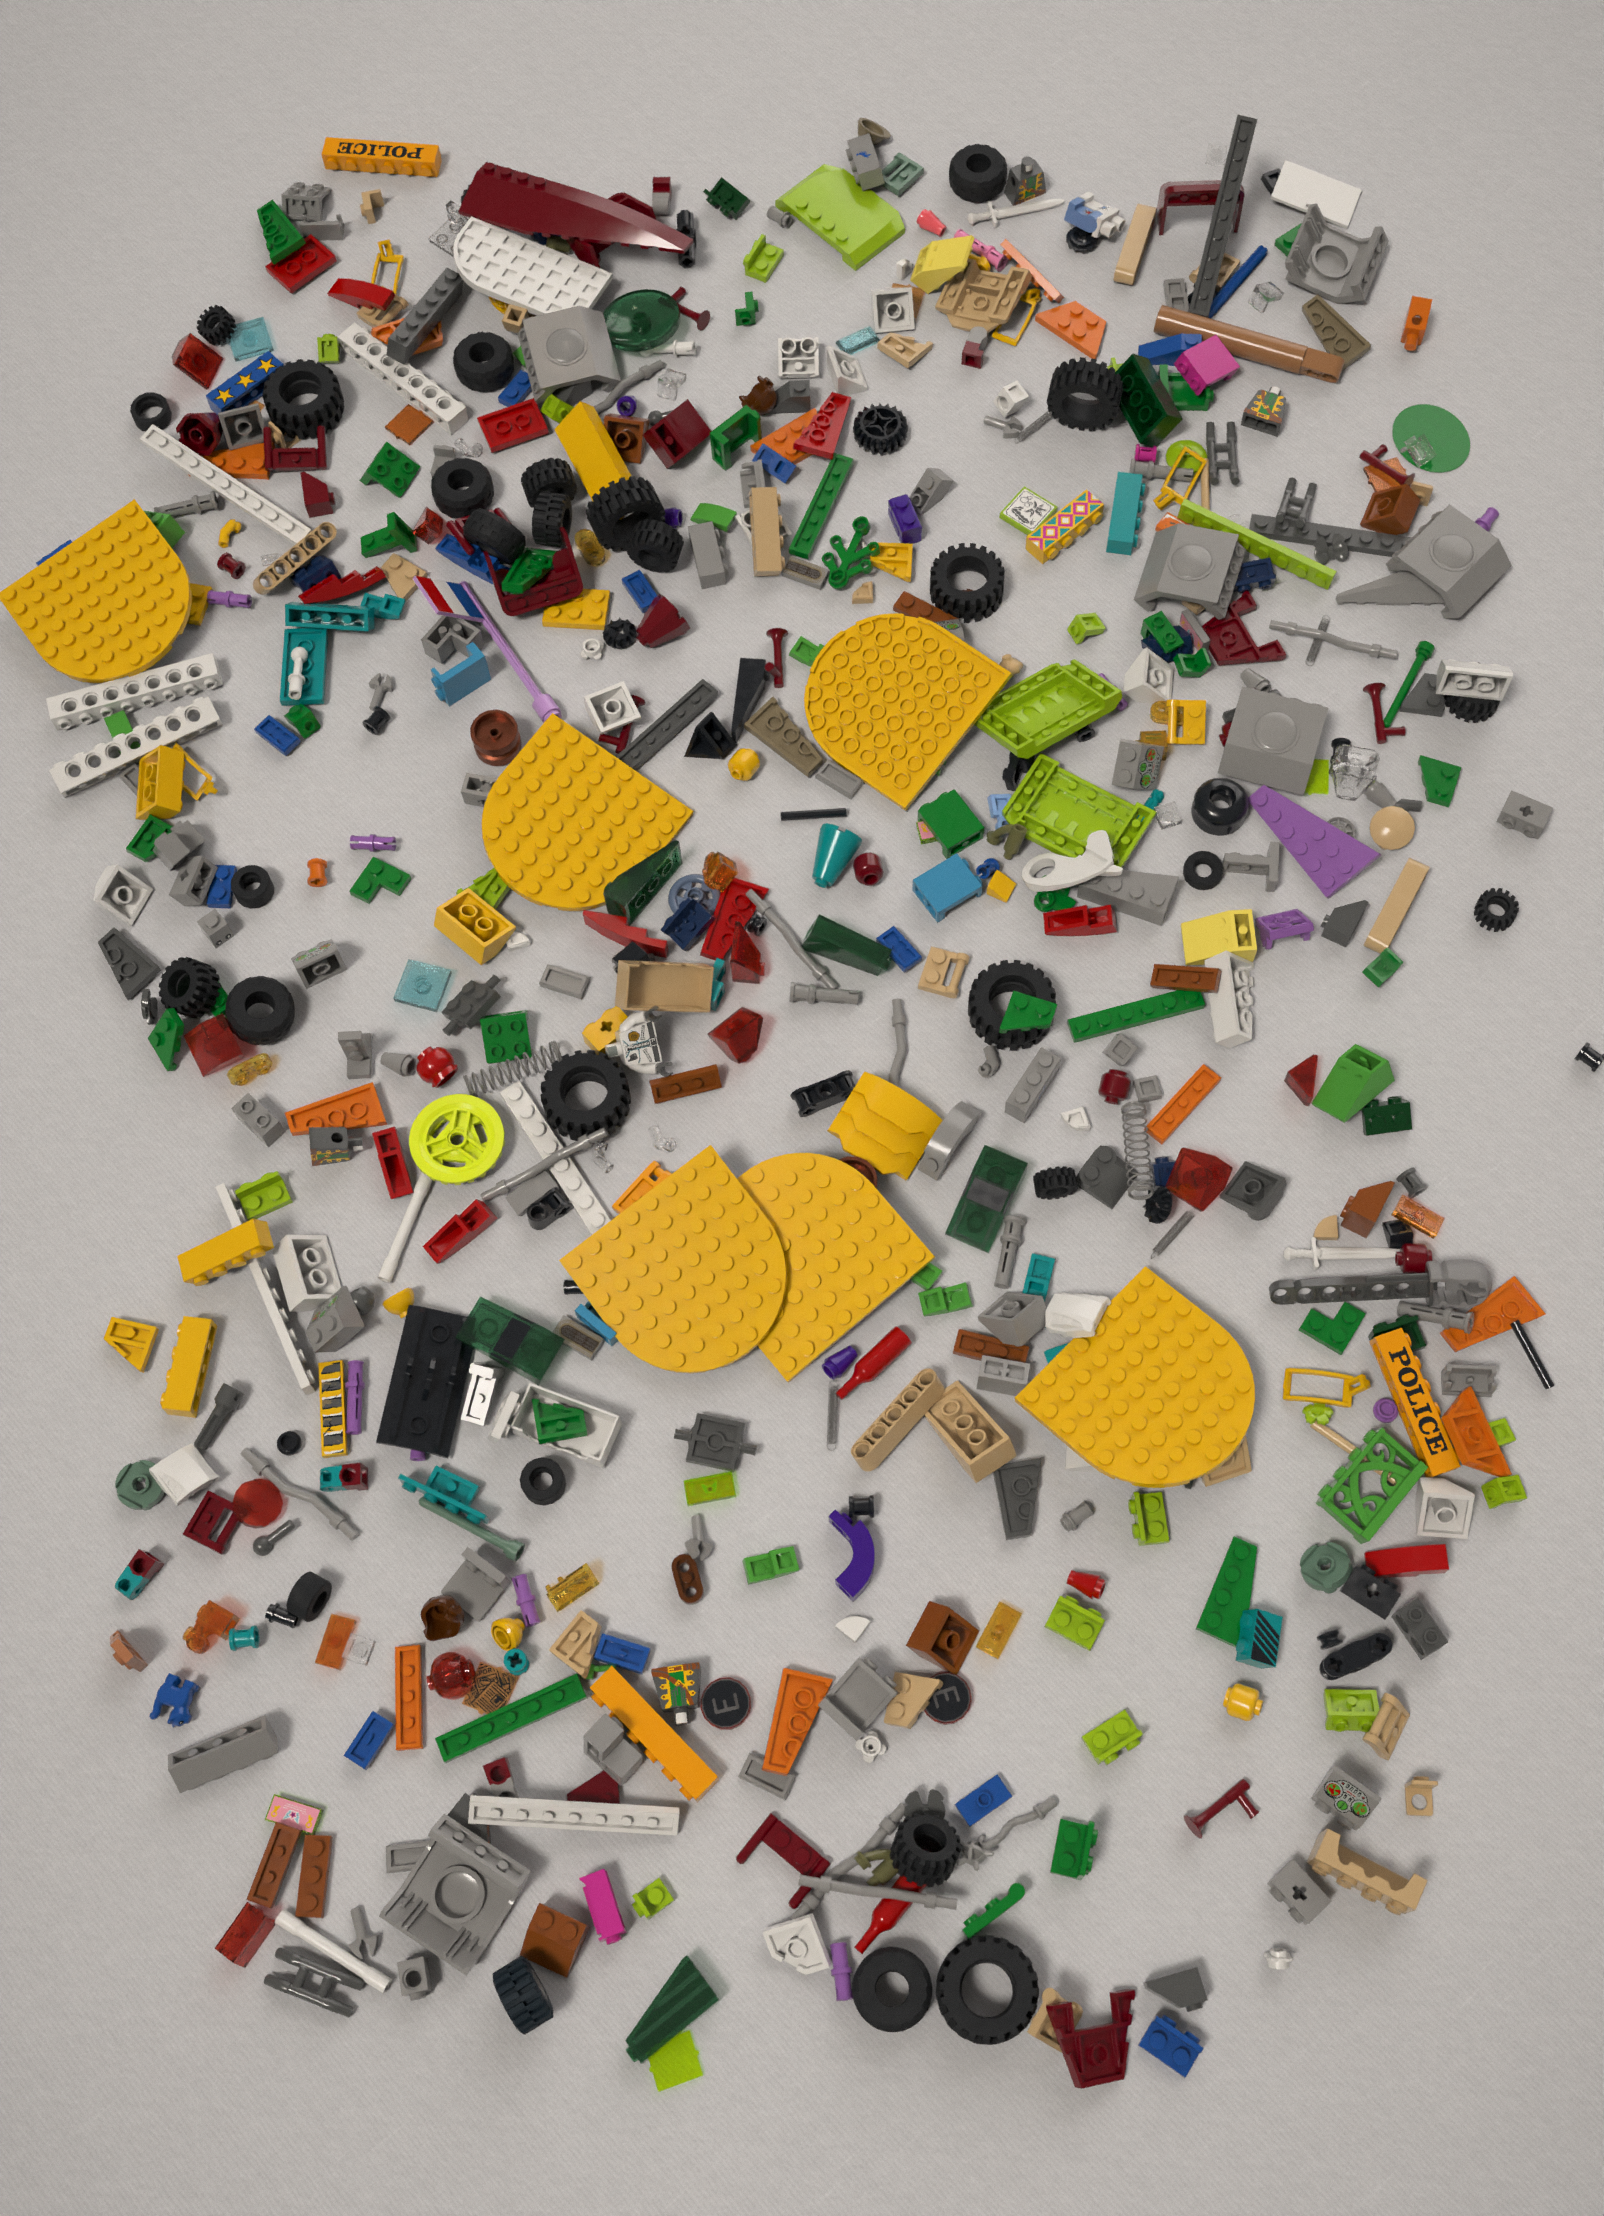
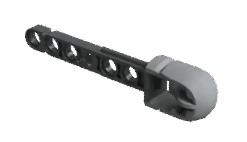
M1444 1260L1441 1264L1438 1261H1427L1425 1273L1300 1279L1295 1282L1293 1280H1279L1269 1286L1271 1301L1278 1305L1294 1304V1301L1306 1304L1425 1298L1428 1307L1440 1309L1442 1305L1446 1308H1465L1477 1306L1487 1299L1492 1289V1279L1486 1267L1474 1260ZM1445 1282V1287H1437V1283ZM1401 1283L1409 1284L1404 1290L1396 1289L1397 1285ZM1377 1284L1384 1285V1288L1380 1291L1372 1290V1287ZM1326 1287L1335 1288L1332 1293L1323 1292ZM1302 1288L1311 1289V1291L1305 1295L1298 1293V1291ZM1279 1289L1287 1291L1282 1296L1274 1295V1292Z

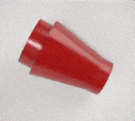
M1071 1570L1067 1584L1091 1599H1100L1106 1585V1580L1101 1579L1100 1575Z

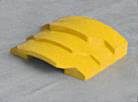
M864 1071L827 1131L840 1139L843 1151L854 1157L867 1160L880 1174L895 1173L904 1180H907L943 1120L906 1091L878 1076Z

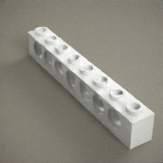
M353 323L338 336L341 350L450 435L454 434L469 421L467 408L461 401H456L448 391H443L434 380L426 378L421 370L413 368L408 361L404 365L386 356L387 347L382 341L374 338L365 327L361 328L358 324Z
M213 653L141 672L131 677L126 676L46 698L50 720L56 730L59 731L80 724H88L122 710L131 712L138 708L149 707L160 702L174 700L178 697L193 695L207 689H214L222 686L223 682L218 663Z
M199 697L193 700L191 705L177 707L172 711L173 713L167 716L160 715L154 718L152 723L138 725L133 728L132 732L126 735L122 733L115 736L111 742L106 744L99 743L93 747V750L87 753L80 752L74 755L72 760L54 764L53 768L49 771L60 793L66 798L128 769L135 762L139 764L140 758L159 745L173 748L175 743L180 745L221 726V720L209 697ZM193 714L200 715V719L196 722L189 720ZM173 723L181 724L178 730H170V726ZM154 732L161 733L160 738L157 740H151L150 736ZM133 742H141L138 749L130 748ZM113 751H121V755L118 758L113 759L110 757ZM101 760V764L98 767H91L92 761ZM74 769H81V773L77 777H71V772Z

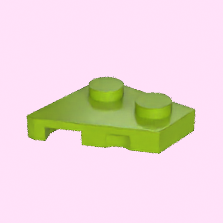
M494 868L488 871L486 875L473 880L474 884L467 887L495 910L510 890ZM460 888L457 890L456 894L458 895L464 890Z

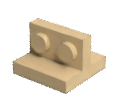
M1246 1437L1232 1457L1221 1467L1207 1476L1206 1474L1201 1476L1205 1487L1252 1472Z

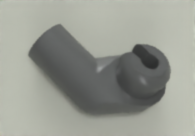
M1400 799L1394 806L1403 808L1407 812H1421L1422 801Z

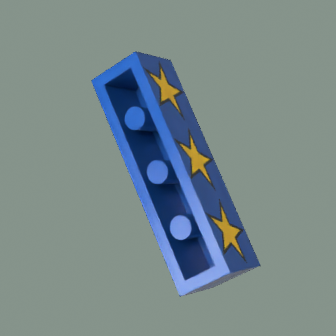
M267 351L206 395L210 409L218 414L251 405L263 396V387L266 380L269 381V375L272 372L275 373L276 368L280 365L283 367L284 364L270 351Z

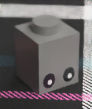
M216 909L197 921L202 932L215 948H218L234 936L229 925Z

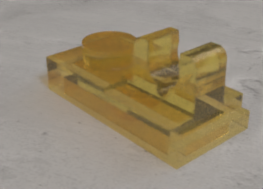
M585 1563L566 1576L565 1579L558 1577L559 1583L552 1588L549 1584L545 1588L548 1592L546 1594L557 1612H559L600 1583L588 1564Z
M999 1601L976 1648L998 1660L1022 1613Z

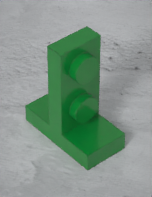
M395 512L387 514V527L361 537V554L368 558L399 545L404 546L412 553L417 551L416 533Z

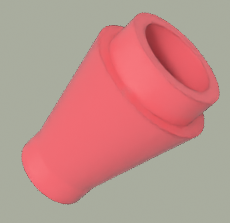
M924 209L917 218L916 222L920 228L937 234L939 237L946 230V226L931 210Z

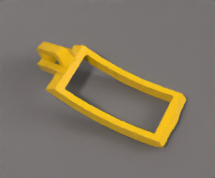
M390 239L379 241L377 243L380 253H378L375 261L371 283L375 284L380 261L396 262L398 266L393 292L397 295L403 255H394ZM383 245H384V247H385V251H386V254H387L386 257H385Z
M1037 288L1029 289L1019 299L1031 304L1032 307L1016 339L998 333L1002 324L995 328L992 337L1016 346L1033 315L1037 303L1041 301L1042 297L1039 296L1040 290Z
M1184 446L1161 487L1160 492L1162 493L1153 499L1158 509L1163 510L1173 501L1181 505L1184 499H1187L1207 460ZM1186 451L1202 463L1184 496H1181L1168 487L1167 484ZM1168 494V496H1166L1163 500L1159 502L1161 498Z
M175 743L172 749L184 752V758L207 777L196 794L185 784L183 790L197 801L202 793L208 795L210 792L216 795L218 790L213 787L214 783L211 782L212 776L199 766L178 743Z
M1286 1368L1283 1382V1400L1321 1403L1349 1408L1352 1404V1396L1371 1387V1384L1364 1374L1354 1377L1321 1370ZM1292 1374L1343 1379L1342 1402L1315 1397L1290 1396ZM1360 1382V1385L1355 1388L1351 1386Z

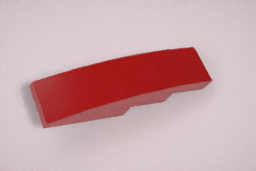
M338 278L327 293L328 296L357 308L364 306L372 310L376 307L383 311L387 309L395 298L394 292L390 289L365 281Z
M378 566L362 576L354 570L340 580L332 574L298 597L304 604L328 601L367 588L386 576Z
M587 910L583 911L585 924L604 937L625 947L633 941L647 954L653 953L655 956L667 958L669 952L667 941L649 938L647 929L629 926L627 917Z

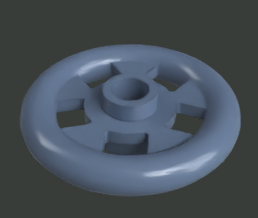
M690 874L681 877L672 885L668 895V903L672 912L675 913L682 901L688 897H697V901L705 905L706 909L713 915L721 892L718 885L711 878L701 874ZM692 883L702 884L701 889L692 887ZM680 889L686 890L683 898L677 896ZM711 892L712 899L706 900L705 893Z

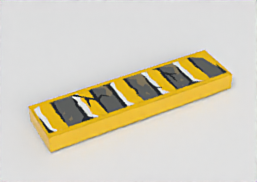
M343 1360L318 1363L322 1457L347 1456Z

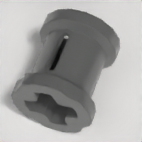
M1414 1167L1404 1171L1396 1178L1398 1182L1404 1185L1410 1199L1427 1189V1185L1422 1184L1415 1174L1416 1170Z

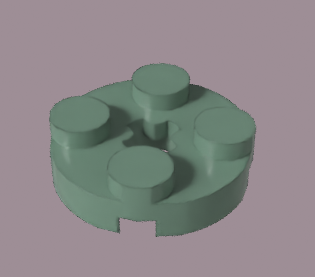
M139 1460L140 1462L130 1463L123 1467L116 1478L115 1487L117 1488L119 1500L125 1506L134 1510L146 1511L156 1505L165 1492L149 1472V1469L156 1464L148 1460ZM145 1479L146 1487L137 1491L136 1482H142Z
M1326 1542L1327 1545H1313L1304 1552L1300 1559L1302 1577L1309 1587L1318 1591H1324L1325 1593H1333L1348 1580L1353 1570L1346 1550L1336 1543ZM1331 1563L1328 1570H1322L1320 1567L1322 1564L1328 1565Z

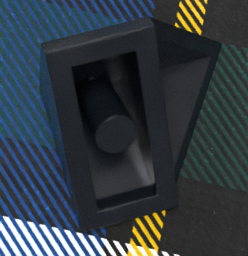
M710 712L696 726L684 757L724 759L737 744L714 713Z

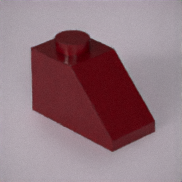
M300 472L304 503L309 518L334 514L335 496L333 492H329L327 484L306 472Z

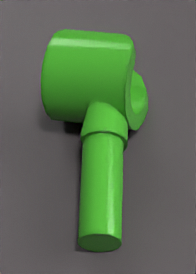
M591 1664L586 1679L593 1680L594 1672L607 1671L613 1665L599 1666Z

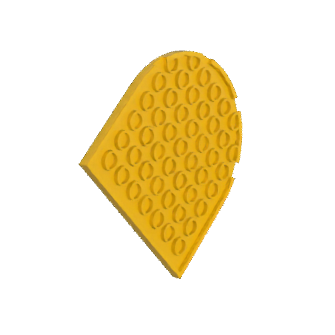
M134 499L0 592V600L36 651L54 670L81 682L104 683L125 676L131 677L147 670L160 661L173 648L171 645L179 634L182 635L187 625L192 606V591L190 590L189 575L185 566Z
M897 613L876 615L857 621L856 625L837 633L817 655L811 666L807 685H805L804 705L806 718L816 742L833 761L907 811L1010 680L1012 674L954 634L930 620Z
M552 713L493 784L484 804L482 838L487 857L497 871L498 876L518 895L540 906L554 907L562 911H582L607 905L608 902L628 893L630 886L627 876L629 871L627 870L643 861L645 862L647 873L664 852L663 850L667 848L691 818L693 810Z
M711 1144L559 1260L605 1324L617 1333L615 1337L627 1350L654 1367L677 1373H703L725 1367L750 1353L767 1336L777 1316H779L787 1286V1265L782 1244L775 1229Z
M814 1153L784 1154L760 1162L737 1178L775 1229L784 1251L787 1265V1286L784 1302L779 1316H777L769 1333L760 1342L758 1347L788 1383L935 1259V1256L875 1186L863 1174L845 1162Z
M1145 1266L1111 1300V1304L1107 1306L1095 1330L1094 1337L1073 1338L1015 1397V1402L1088 1464L1106 1476L1132 1483L1133 1486L1166 1488L1188 1484L1191 1480L1205 1474L1207 1476L1232 1457L1246 1437L1253 1417L1255 1386L1249 1362L1243 1350L1230 1333Z

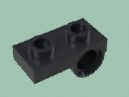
M1010 752L1008 767L1004 769L1002 775L1007 790L1016 791L1022 772L1027 773L1036 760L1035 755L1025 759L1017 757Z

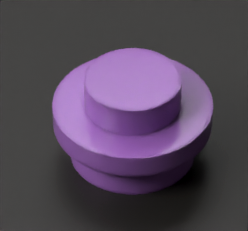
M1383 1398L1374 1404L1373 1414L1378 1421L1390 1423L1396 1419L1398 1410L1394 1401Z

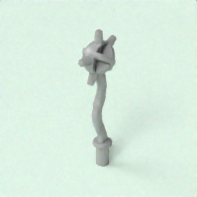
M1051 1797L1038 1807L1033 1806L1034 1811L1032 1813L1008 1821L1002 1827L1000 1833L984 1843L985 1837L983 1835L978 1840H972L967 1843L961 1840L959 1844L962 1847V1858L957 1861V1865L961 1866L967 1863L973 1865L974 1870L978 1871L979 1864L984 1861L986 1856L994 1855V1852L988 1849L998 1845L1014 1826L1034 1821L1037 1818L1044 1819L1043 1815L1055 1808L1057 1803Z

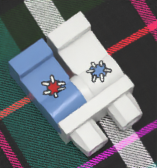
M1088 191L1069 202L1064 220L1086 232L1092 233L1093 237L1098 238L1104 235L1110 238L1115 231L1119 233L1123 230L1125 219L1118 216L1120 210L1109 205L1103 206L1094 201V194Z

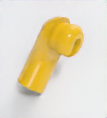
M231 519L220 529L218 541L220 547H228L231 532L238 533L241 529V523Z

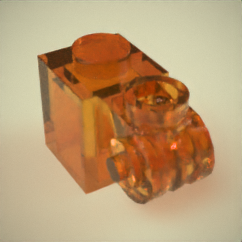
M710 852L705 857L704 868L702 869L704 883L713 890L717 889L723 892L738 874L736 862L720 852Z
M209 1600L207 1604L201 1606L197 1613L196 1624L194 1627L190 1626L187 1628L182 1639L186 1641V1645L191 1651L203 1654L210 1647V1642L207 1639L209 1635L215 1634L227 1641L229 1630L235 1628L240 1618Z

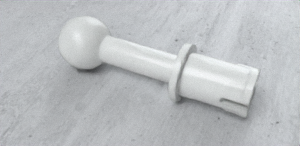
M674 340L673 344L653 345L649 341H643L639 345V353L644 357H649L653 353H673L675 357H678L679 354L695 355L696 345L695 341L678 342V340Z
M296 647L291 652L294 669L293 673L288 676V682L290 683L288 695L289 698L294 700L301 698L302 686L305 684L302 667L303 663L308 659V652L303 647Z

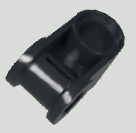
M558 1187L550 1189L544 1196L530 1204L527 1208L528 1221L533 1229L543 1230L571 1210L573 1205L570 1201L564 1199ZM537 1213H541L544 1215L540 1219L533 1218V1216Z

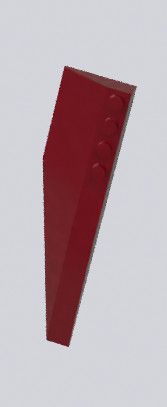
M486 162L476 172L458 210L459 215L469 218L472 216L489 224L526 235H533L534 232L542 233V237H551V234L561 235L562 239L567 240L579 237V240L583 242L612 245L613 242H620L621 246L624 247L636 244L640 245L641 249L658 247L659 251L682 254L694 243L692 238L622 204L584 190L547 180L543 177L533 176L526 172L499 166L491 162Z

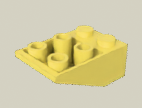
M970 235L929 243L920 250L910 281L927 294L933 290H938L944 282L950 281L954 275L966 269L968 265L967 259L973 250L972 244L975 237Z
M1252 909L1229 910L1181 923L1185 966L1205 965L1204 960L1224 951H1229L1251 962L1254 961L1257 944Z

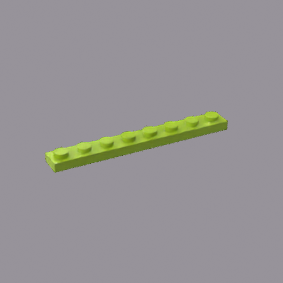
M1184 499L1181 504L1177 518L1196 527L1238 534L1237 542L1247 552L1261 559L1270 557L1271 563L1279 568H1283L1319 587L1329 589L1336 574L1335 570L1187 499Z

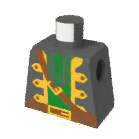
M1028 156L1024 157L1021 164L1009 170L1004 194L1013 206L1046 193L1044 172L1035 159Z
M1273 386L1269 389V392L1262 389L1258 390L1243 412L1241 425L1278 437L1286 398L1280 396L1281 389Z
M345 1127L309 1128L312 1166L349 1161V1151L363 1150L362 1136L348 1137L347 1128Z
M700 1663L651 1669L662 1711L664 1713L673 1712L675 1726L690 1724L689 1710L699 1708Z

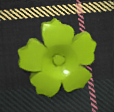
M1314 1403V1406L1309 1404L1302 1410V1413L1305 1414L1306 1423L1310 1424L1317 1420V1424L1326 1425L1329 1423L1331 1415H1333L1332 1408L1326 1407L1325 1404Z

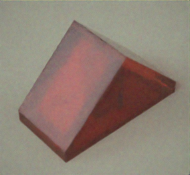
M426 507L412 533L429 545L442 534L443 518Z
M1314 1054L1289 1070L1284 1079L1285 1083L1305 1106L1310 1105L1314 1094L1318 1055Z

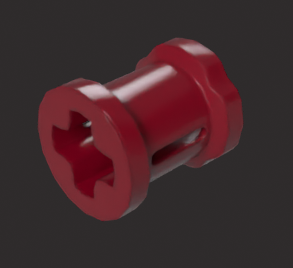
M227 552L222 554L217 562V567L222 571L225 570L230 573L233 579H239L246 569L243 562L236 561Z

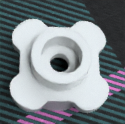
M593 638L585 640L583 642V651L581 652L582 658L600 659L602 657L601 649L604 647L603 643Z
M874 1731L869 1732L868 1736L862 1740L856 1741V1749L862 1752L864 1755L863 1759L867 1763L873 1762L876 1756L883 1755L886 1752V1746L880 1743L878 1734ZM873 1745V1749L870 1750L868 1746Z
M1272 1948L1270 1952L1264 1953V1957H1267L1269 1968L1288 1969L1290 1968V1962L1293 1961V1957H1290V1953H1287L1286 1949Z

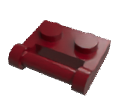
M208 1490L184 1530L183 1535L223 1555L226 1550L224 1546L241 1517H245L247 1510ZM228 1509L233 1513L218 1539L214 1542L210 1539Z

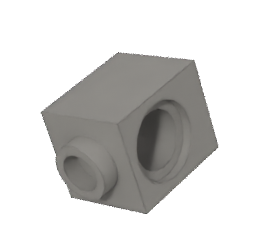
M1119 1033L1115 1035L1102 1053L1119 1066H1124L1138 1047Z
M423 1956L397 1962L402 1996H410V2001L425 1998V1992L433 1991L427 1957ZM418 1971L421 1975V1982L417 1987H412L409 1982L410 1976Z

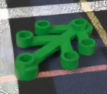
M864 516L857 517L852 523L855 534L847 551L844 549L842 538L839 535H834L830 538L831 547L837 551L842 561L839 568H837L835 564L836 559L831 552H827L822 556L824 565L830 570L829 584L834 589L845 587L849 582V578L861 572L864 574L870 573L873 570V566L869 559L862 560L859 565L850 569L849 566L868 555L877 556L881 551L877 542H871L867 547L857 551L862 537L867 535L871 528L868 519Z

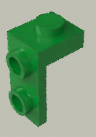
M1162 611L1143 619L1140 634L1144 639L1152 634L1165 653L1183 646L1184 641Z

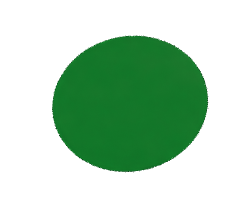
M1418 404L1401 411L1394 421L1392 428L1394 443L1401 455L1414 466L1426 471L1441 473L1452 471L1466 461L1470 452L1468 432L1461 421L1449 411L1434 405Z

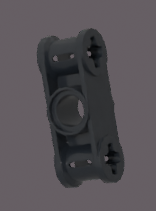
M846 1070L825 1080L793 1091L790 1096L799 1108V1116L806 1117L819 1110L846 1101L855 1087L852 1072ZM823 1091H827L831 1093V1095L823 1096L820 1093Z
M1376 1633L1363 1640L1350 1643L1322 1660L1319 1666L1320 1674L1323 1678L1333 1681L1350 1673L1360 1671L1389 1654L1392 1650V1641L1386 1634ZM1382 1644L1383 1649H1375L1374 1645ZM1330 1663L1332 1665L1336 1664L1338 1668L1336 1670H1330L1328 1668V1665Z

